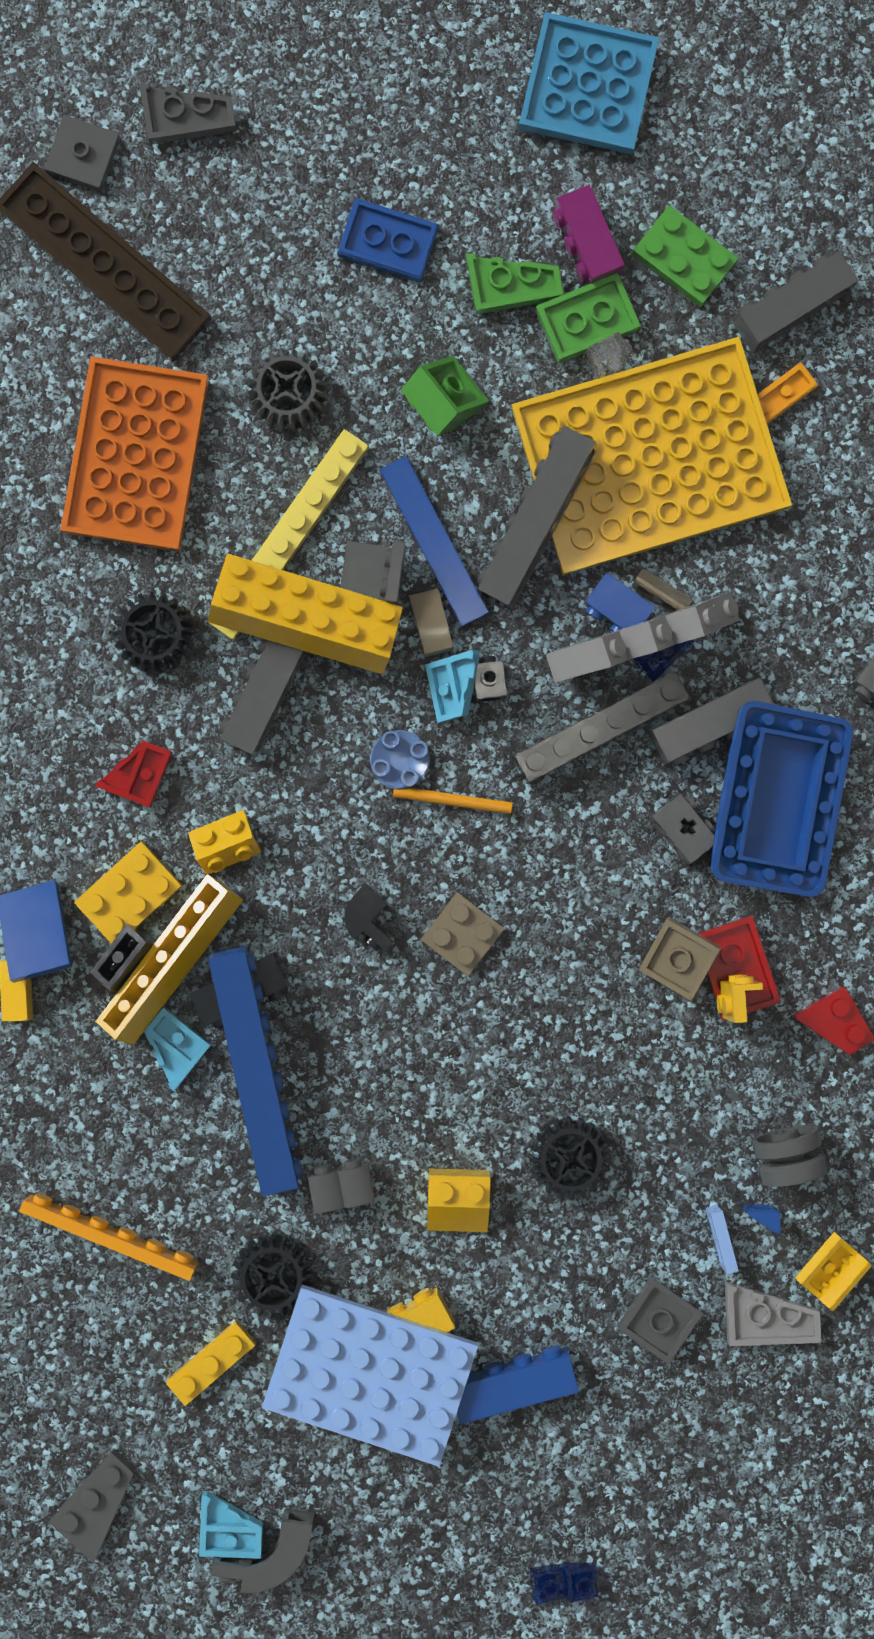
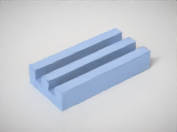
M718 1205L706 1207L720 1265L726 1274L738 1272L723 1211Z

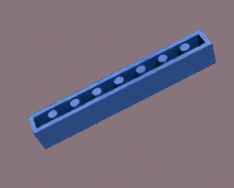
M247 946L212 953L208 959L261 1194L266 1196L297 1189L298 1177H303L300 1158L294 1159L292 1151L293 1148H297L293 1129H287L286 1119H290V1112L287 1100L281 1101L279 1090L284 1089L281 1072H275L273 1061L277 1060L274 1042L268 1043L266 1035L267 1031H271L268 1014H262L259 1002L264 1001L261 984H255L253 972H257L254 953L248 954Z

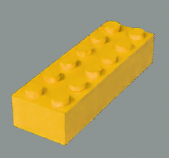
M227 553L210 605L208 622L383 674L390 659L403 607Z

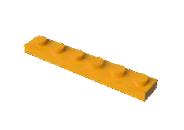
M40 1193L31 1194L23 1200L19 1210L23 1214L185 1280H191L199 1264L198 1261L193 1260L194 1257L185 1251L177 1250L175 1253L166 1249L165 1244L158 1240L148 1239L146 1241L136 1237L137 1233L131 1229L123 1227L116 1229L109 1226V1222L101 1217L92 1216L89 1218L80 1214L81 1210L74 1206L63 1205L62 1207L52 1203L53 1199L47 1195Z

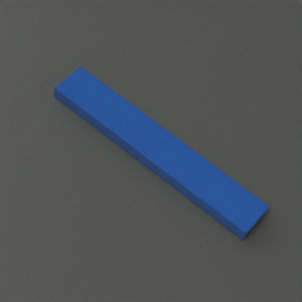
M407 456L381 468L380 473L461 627L488 615V611Z

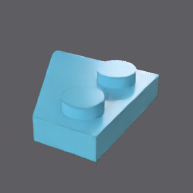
M470 650L425 664L437 723H444L468 716L479 661V650Z
M166 1007L162 1008L144 1031L150 1045L155 1050L156 1059L159 1065L162 1066L172 1091L179 1087L212 1045Z
M203 1491L199 1557L261 1559L263 1522L209 1491Z

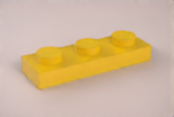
M236 1319L167 1379L166 1384L183 1405L186 1406L256 1345V1341Z

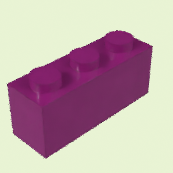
M590 184L557 197L555 210L552 212L556 227L558 229L562 228L564 232V244L568 254L574 255L577 262L575 268L581 282L585 281L586 285L617 272L621 277L625 264Z

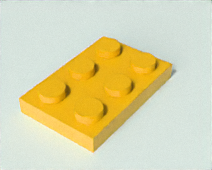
M141 841L74 903L112 944L126 924L136 927L141 925L183 885L148 846Z

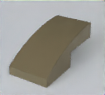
M438 588L410 595V603L425 657L454 650Z

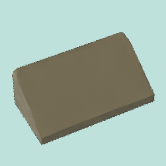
M646 569L641 570L631 585L632 588L669 612L689 607L692 602L691 598Z

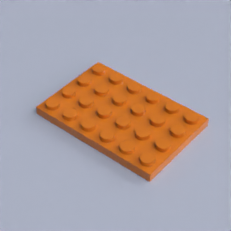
M90 356L60 528L62 533L180 552L209 384L208 375Z

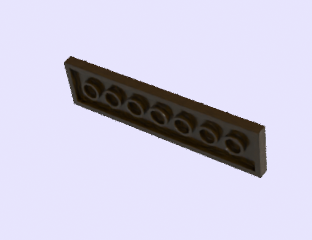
M33 162L0 198V213L171 362L177 359L212 320L211 315L36 163Z

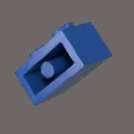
M608 572L605 573L583 604L588 607L586 613L599 622L604 619L612 625L610 628L612 632L645 622L656 608Z

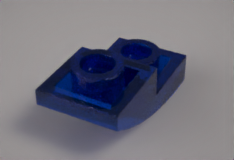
M560 1563L530 1568L532 1595L536 1604L566 1598L569 1603L599 1597L594 1563Z

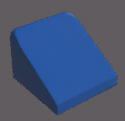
M743 1205V1210L751 1218L780 1235L781 1213L773 1205Z

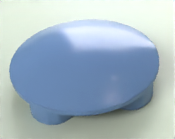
M395 730L384 733L375 742L370 753V766L374 776L383 785L392 789H407L415 786L424 778L429 768L430 758L427 745L417 735L408 731Z

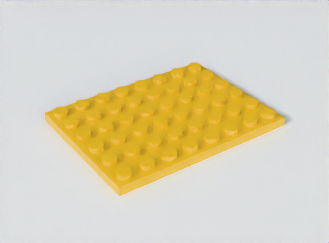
M740 337L512 404L511 409L533 481L537 477L534 475L538 463L541 459L546 460L551 450L549 449V443L555 432L560 433L563 426L596 441L599 448L551 537L563 576L789 509L792 506Z

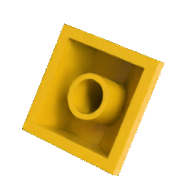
M429 1168L427 1231L488 1232L490 1209L489 1170Z

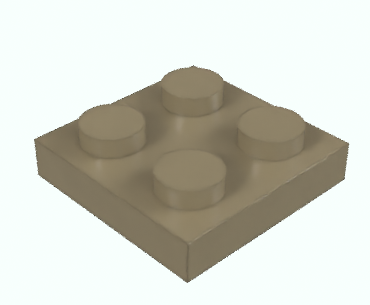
M456 892L420 940L465 975L469 976L505 928Z
M668 917L639 971L692 1001L722 947Z

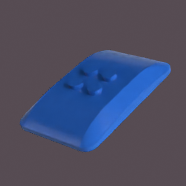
M759 701L747 702L740 708L724 777L712 851L711 871L716 879L728 883L808 897H815L824 890L853 738V729L847 720Z

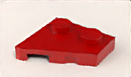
M142 741L132 750V753L127 758H123L107 776L100 779L95 787L151 808L173 752Z
M840 987L793 1015L795 1020L804 1024L849 1055L874 1041L873 1034L845 987Z

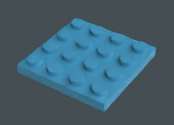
M545 12L518 129L633 155L659 37Z

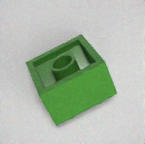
M454 355L420 366L401 389L409 404L417 410L425 420L427 427L436 436L454 430L489 402Z

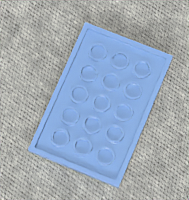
M302 1285L262 1408L440 1467L475 1358L478 1342Z

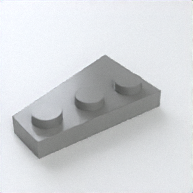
M725 1281L727 1343L729 1346L821 1343L820 1311L817 1308Z

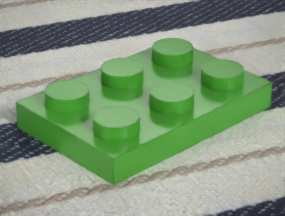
M668 205L632 252L636 259L700 308L739 259L670 205Z
M618 272L539 304L535 309L558 364L637 332L641 327Z

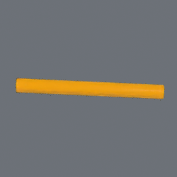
M416 788L393 790V797L506 814H511L513 802Z

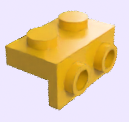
M244 809L188 832L196 860L205 874L219 872L225 867L240 861H246L252 856L261 853Z
M729 975V981H720L721 995H717L718 1013H722L724 1019L733 1023L747 1022L745 991L763 990V983L754 981V976Z
M833 1232L795 1279L826 1307L834 1311L871 1268V1263Z

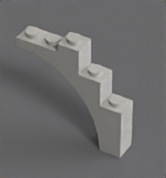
M728 592L657 618L547 653L546 657L554 682L609 668L633 658L658 652L675 644L709 635L720 630L722 627L740 620L738 605L733 599L732 592Z

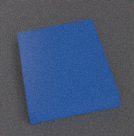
M355 198L337 255L340 258L421 283L438 234L439 224Z
M55 880L0 895V922L11 982L16 983L73 967L59 886Z

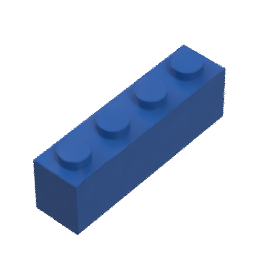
M551 1346L544 1349L543 1353L538 1355L521 1354L516 1356L512 1362L504 1364L492 1362L485 1365L482 1370L475 1372L470 1370L457 1411L459 1424L578 1393L579 1390L567 1347Z

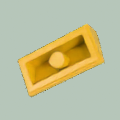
M7 960L0 961L2 1021L32 1020L31 978L16 983L11 982Z

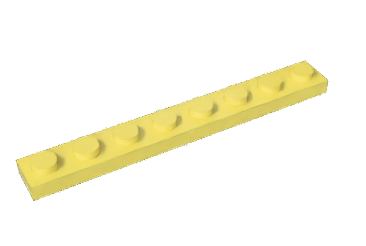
M343 429L251 561L284 570L366 454L369 446ZM209 623L233 641H235L240 633L239 631Z

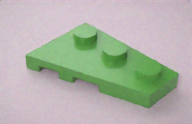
M466 253V263L476 314L544 303L564 295L559 266L523 261L522 263L503 261V258L499 257L488 259L476 257V254Z

